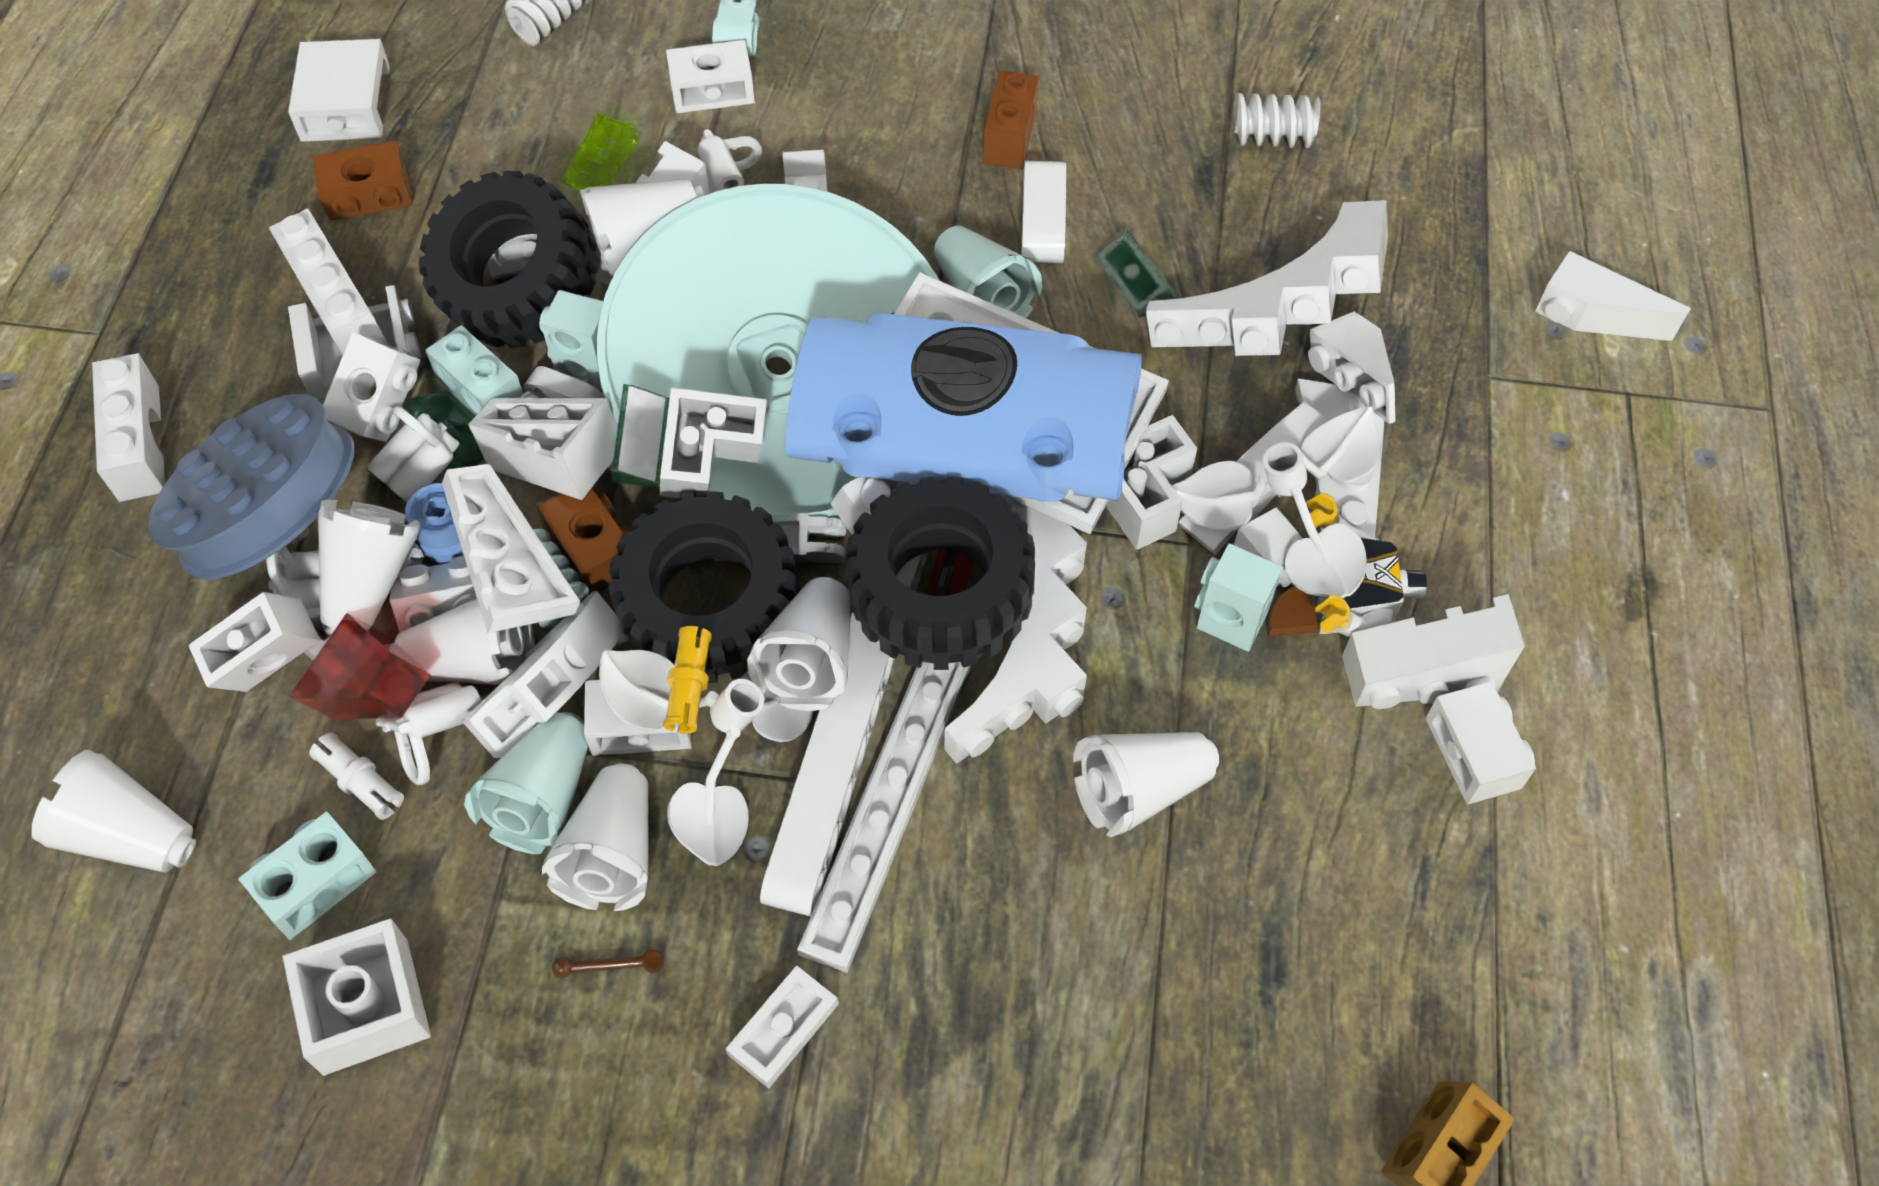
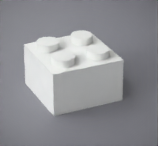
M391 918L283 955L303 1057L323 1076L431 1037L408 940Z

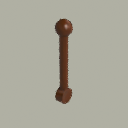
M656 949L648 950L640 957L571 961L566 957H559L553 962L552 972L560 978L568 977L572 972L644 967L646 971L655 973L662 969L664 959L661 952Z

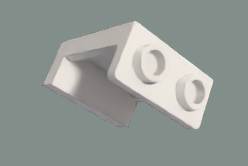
M381 39L300 42L288 111L300 141L382 138L383 124L377 110L381 75L389 74L390 65Z
M395 285L386 286L388 303L371 306L368 309L389 346L416 358H421L422 355L415 332L409 333L408 329L409 325L415 324L410 302L408 299L400 300ZM306 303L289 306L288 311L298 375L309 395L317 400L324 399L328 394L343 355L322 319H313Z

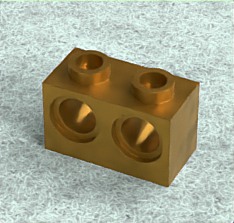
M1438 1081L1380 1172L1397 1186H1474L1515 1121V1118L1473 1082Z

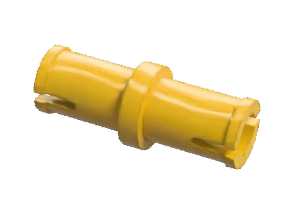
M685 626L679 629L674 668L668 671L667 684L671 686L663 726L667 730L673 731L675 724H679L677 733L683 734L694 733L697 730L701 691L707 689L709 676L705 673V666L712 634L703 628L700 637H696L698 631L696 626Z

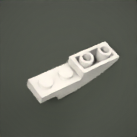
M597 591L592 592L579 604L575 615L566 616L526 654L528 659L462 720L494 758L504 756L537 723H546L597 669L603 652L605 650H612L623 634V629L617 615Z

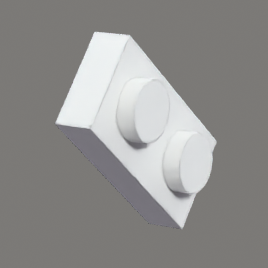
M796 965L727 1046V1055L769 1089L839 1005L838 998Z

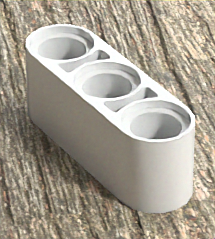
M1025 160L1021 255L1035 263L1063 264L1066 221V162Z

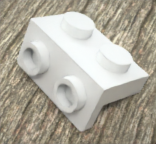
M464 555L456 557L445 564L430 567L412 565L399 572L390 594V603L399 632H403L477 598Z

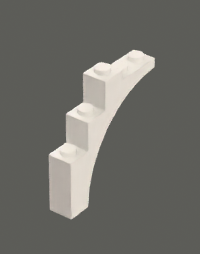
M1386 200L1343 202L1337 220L1319 242L1305 254L1282 268L1251 282L1218 292L1187 298L1149 301L1146 316L1151 347L1235 346L1236 356L1280 355L1286 324L1331 323L1336 294L1380 293L1388 241Z
M1006 496L1004 497L1012 503V512L1016 510L1022 514L1028 524L1027 533L1033 536L1035 546V584L1032 608L1028 619L1022 621L1021 631L1012 641L994 679L975 703L945 728L944 750L956 764L969 755L974 758L984 753L994 742V737L1007 728L1015 730L1021 727L1032 716L1033 710L1047 724L1058 715L1061 717L1070 715L1084 700L1087 675L1064 649L1074 645L1083 635L1087 607L1065 584L1072 582L1082 572L1087 543L1070 525Z

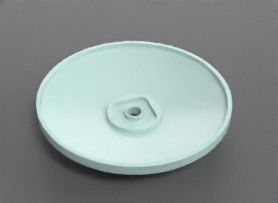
M789 184L744 185L710 193L675 209L656 222L638 239L615 271L604 297L597 332V364L603 396L607 398L621 437L623 435L629 386L665 398L656 479L659 482L671 387L767 399L759 463L712 457L708 491L723 492L724 499L732 500L734 495L750 500L752 511L756 507H762L767 512L809 513V516L840 519L830 504L841 487L857 477L847 474L841 464H836L834 459L831 463L787 457L785 452V434L791 388L798 355L809 321L813 316L866 322L874 314H891L896 311L919 273L939 280L937 275L918 249L893 225L867 208L833 193ZM773 357H781L788 361L791 369L783 375H776L768 370L766 362ZM769 513L772 515L773 524L781 525L792 522L784 521L792 514Z

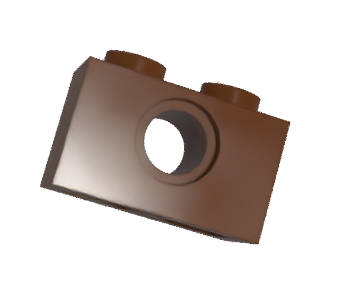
M999 70L984 128L983 164L1023 170L1037 113L1039 76Z
M397 140L313 156L317 193L329 221L413 205L408 172Z
M591 488L582 500L561 493L536 506L543 527L550 534L551 541L558 545L560 554L569 560L570 568L577 571L580 578L579 582H583L588 586L589 595L594 591L599 593L608 588L609 583L612 581L609 573L611 558L619 555L616 545L625 532L630 534L632 532L626 525L621 528L618 527L613 519L617 517L616 512L605 493L602 492L596 495ZM598 534L593 538H586L590 535Z

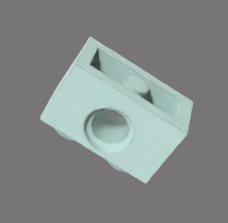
M1229 543L1220 560L1214 557L1210 559L1202 576L1201 584H1203V587L1194 608L1201 610L1197 629L1249 652L1268 615L1283 566Z

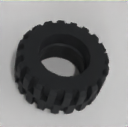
M511 170L503 171V176H499L496 172L480 175L481 181L474 183L472 180H469L459 186L461 191L452 197L449 194L441 202L443 208L438 214L433 213L427 223L430 231L428 235L423 234L420 250L425 254V256L419 257L420 274L424 276L423 286L427 295L434 300V304L458 326L462 325L477 340H483L487 345L502 347L506 343L510 348L526 346L527 340H531L535 344L545 340L539 325L542 311L546 306L551 305L558 290L585 296V294L591 295L595 285V280L591 277V274L597 273L599 258L594 253L597 249L595 237L589 230L587 222L561 191L552 183H546L542 177L532 173L523 175L520 171ZM537 234V243L533 256L518 275L499 285L483 286L486 265L501 245L521 235Z
M934 476L920 478V484L910 487L908 482L892 488L893 495L887 498L882 494L870 504L871 514L864 512L859 516L854 524L855 533L848 538L846 547L847 561L845 564L851 607L855 619L861 622L862 632L870 642L876 643L879 640L880 651L891 658H896L899 654L904 655L905 664L921 668L922 662L934 664V670H949V663L961 662L963 668L978 664L977 656L985 653L987 658H991L1003 650V638L1008 642L1013 641L1021 631L1022 621L1029 617L1035 584V546L1033 536L1027 533L1028 524L1022 514L1016 510L1012 512V503L999 493L994 497L989 495V487L974 481L972 486L963 484V478L947 476V481H934ZM936 550H950L963 553L977 561L986 571L985 575L969 589L947 596H931L916 592L905 586L896 577L900 569L908 561L923 553Z
M707 491V497H696L695 492L680 494L682 500L670 504L668 499H665L654 505L656 512L650 516L642 513L632 522L634 532L632 534L625 532L616 545L619 555L611 558L609 568L612 581L609 583L610 597L623 632L628 637L633 650L657 653L675 665L679 629L685 626L698 627L696 637H700L701 630L704 628L712 634L705 666V673L709 676L708 683H717V675L730 673L732 680L745 674L743 667L748 665L747 659L753 644L799 593L793 551L789 547L787 535L782 527L773 524L772 515L762 507H756L752 511L750 500L738 495H734L732 500L724 499L723 492ZM710 559L728 561L743 568L751 577L748 587L736 602L726 609L713 614L701 616L682 614L672 610L662 602L663 592L672 577L684 567L698 561Z

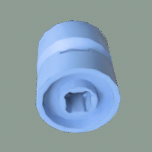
M434 483L420 488L410 497L406 505L405 515L408 524L415 519L420 522L419 534L416 540L425 559L435 566L448 563L456 557L463 556L464 554L442 483Z

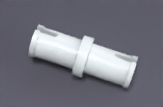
M326 733L318 739L332 751V754L325 749L322 750L317 744H313L309 753L310 757L320 763L338 780L337 786L345 794H354L380 820H384L395 813L394 810L381 800V797L389 803L392 802L398 808L401 806L404 795L375 772L376 766L368 757L360 758L335 733Z

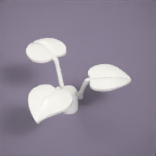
M1371 406L1361 407L1327 421L1307 436L1301 450L1298 446L1289 442H1280L1272 445L1263 456L1265 469L1258 471L1259 480L1257 485L1250 469L1239 462L1222 461L1200 469L1186 480L1171 485L1183 501L1181 512L1190 521L1206 530L1214 532L1232 531L1250 521L1253 512L1250 501L1259 500L1267 483H1269L1270 488L1275 493L1294 497L1310 537L1296 541L1287 551L1284 563L1289 580L1299 590L1310 595L1321 597L1337 595L1341 598L1352 595L1361 585L1366 572L1367 557L1364 544L1359 535L1344 524H1332L1318 534L1303 497L1302 489L1307 482L1306 470L1316 478H1322L1327 473L1336 482L1350 483L1366 477L1376 468L1381 456V443L1373 409Z
M605 650L600 657L599 678L603 695L614 714L624 723L640 730L654 731L662 727L666 718L671 686L667 684L668 671L674 668V664L664 656L651 651ZM748 671L740 679L732 681L720 695L710 691L706 696L700 698L699 708L704 706L710 707L712 723L718 730L726 732V738L707 775L705 786L694 782L684 784L674 793L668 804L667 817L672 833L685 848L708 865L719 866L728 861L741 846L748 828L749 812L742 793L732 786L715 787L717 776L735 740L740 736V731L752 721L755 730L763 737L778 742H789L799 737L807 729L813 715V711L789 709L778 704L781 697L768 689L764 695L760 688L753 683Z

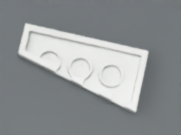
M1304 379L1297 380L1295 387L1297 402L1302 404L1305 401L1329 420L1351 410L1365 407L1347 392L1342 391L1336 384ZM1375 413V424L1381 443V456L1376 468L1366 477L1350 483L1336 482L1327 473L1322 478L1315 477L1317 487L1315 496L1320 493L1331 496L1337 505L1338 515L1353 527L1375 537L1384 432V420Z
M484 464L446 470L442 486L487 632L492 633L575 615L581 601L491 465Z

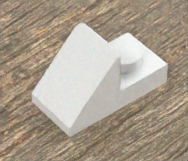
M824 149L782 152L785 184L810 187L827 192Z

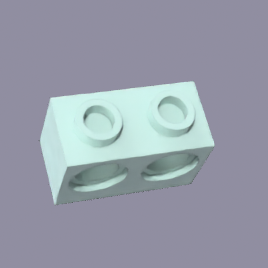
M558 290L551 305L544 308L540 317L539 325L548 347V357L551 359L555 371L586 382L602 391L597 364V332L603 301Z
M462 325L425 350L438 383L474 416L482 410L491 398H520L523 394L518 376Z
M326 811L317 819H312L302 824L295 831L293 837L275 851L266 853L256 859L250 866L249 871L239 877L238 880L271 921L291 940L377 872L361 850ZM337 848L331 858L318 862L324 852ZM292 882L287 892L280 896H275L277 889L281 885Z

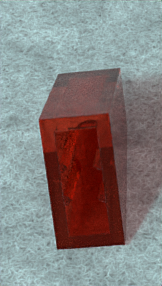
M346 613L289 696L331 719L402 718L431 674L385 633Z

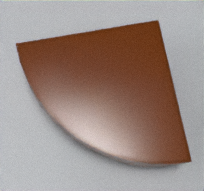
M1292 587L1285 591L1272 607L1267 625L1268 637L1315 633L1318 622L1312 596L1299 590L1297 587Z

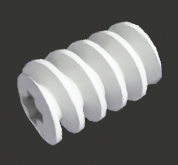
M507 0L505 12L509 24L515 33L528 45L535 46L540 42V36H548L551 28H557L561 25V19L566 20L569 18L571 10L576 11L581 8L582 1Z
M1236 93L1232 113V132L1238 134L1240 145L1245 146L1249 135L1254 134L1257 146H1261L1265 136L1270 135L1273 147H1278L1282 135H1285L1289 147L1294 148L1298 136H1302L1305 148H1310L1318 131L1320 96L1314 99L1311 106L1308 96H1300L1296 105H1294L1292 96L1284 95L1278 106L1275 94H1268L1262 105L1259 94H1251L1246 104L1243 94Z

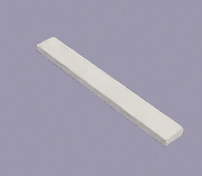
M922 662L921 668L916 667L797 949L798 956L848 973L971 666L963 668L961 662L948 664L949 670H934L933 663Z

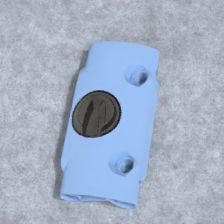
M885 313L874 314L866 322L813 316L806 329L794 372L787 415L785 452L787 457L826 463H831L834 459L836 464H841L847 474L854 477H871L920 484V478L934 476V481H947V476L963 478V484L972 486L974 481L989 487V493L992 494L999 493L1007 496L1036 499L1042 502L1061 500L1068 494L1070 489H1073V494L1076 496L1118 501L1124 477L1125 443L1140 382L1142 355L1140 353L1091 348L1082 338L1069 334Z

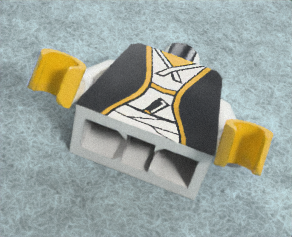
M1320 493L1306 501L1307 507L1313 510L1310 512L1315 528L1320 527L1322 531L1326 527L1337 523L1348 526L1361 538L1367 557L1364 579L1352 595L1344 598L1337 595L1329 597L1314 595L1316 606L1314 609L1317 614L1319 634L1338 632L1350 638L1353 632L1393 623L1401 609L1403 598L1425 597L1427 589L1425 571L1400 570L1397 548L1393 543L1380 541L1350 525L1337 514V505L1328 494Z

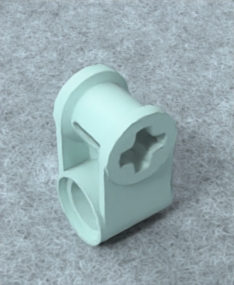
M720 0L718 14L713 24V44L745 40L748 56L754 57L759 29V16L755 12L757 0Z

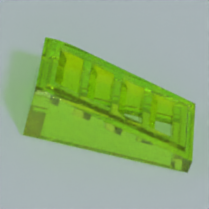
M597 113L562 179L563 184L577 190L610 185L640 140L634 125ZM607 139H610L616 142L613 146L608 143H605V141ZM602 150L610 154L607 158L597 154V152ZM593 161L603 165V167L599 170L589 166V163ZM582 173L597 177L594 183H591L579 177Z

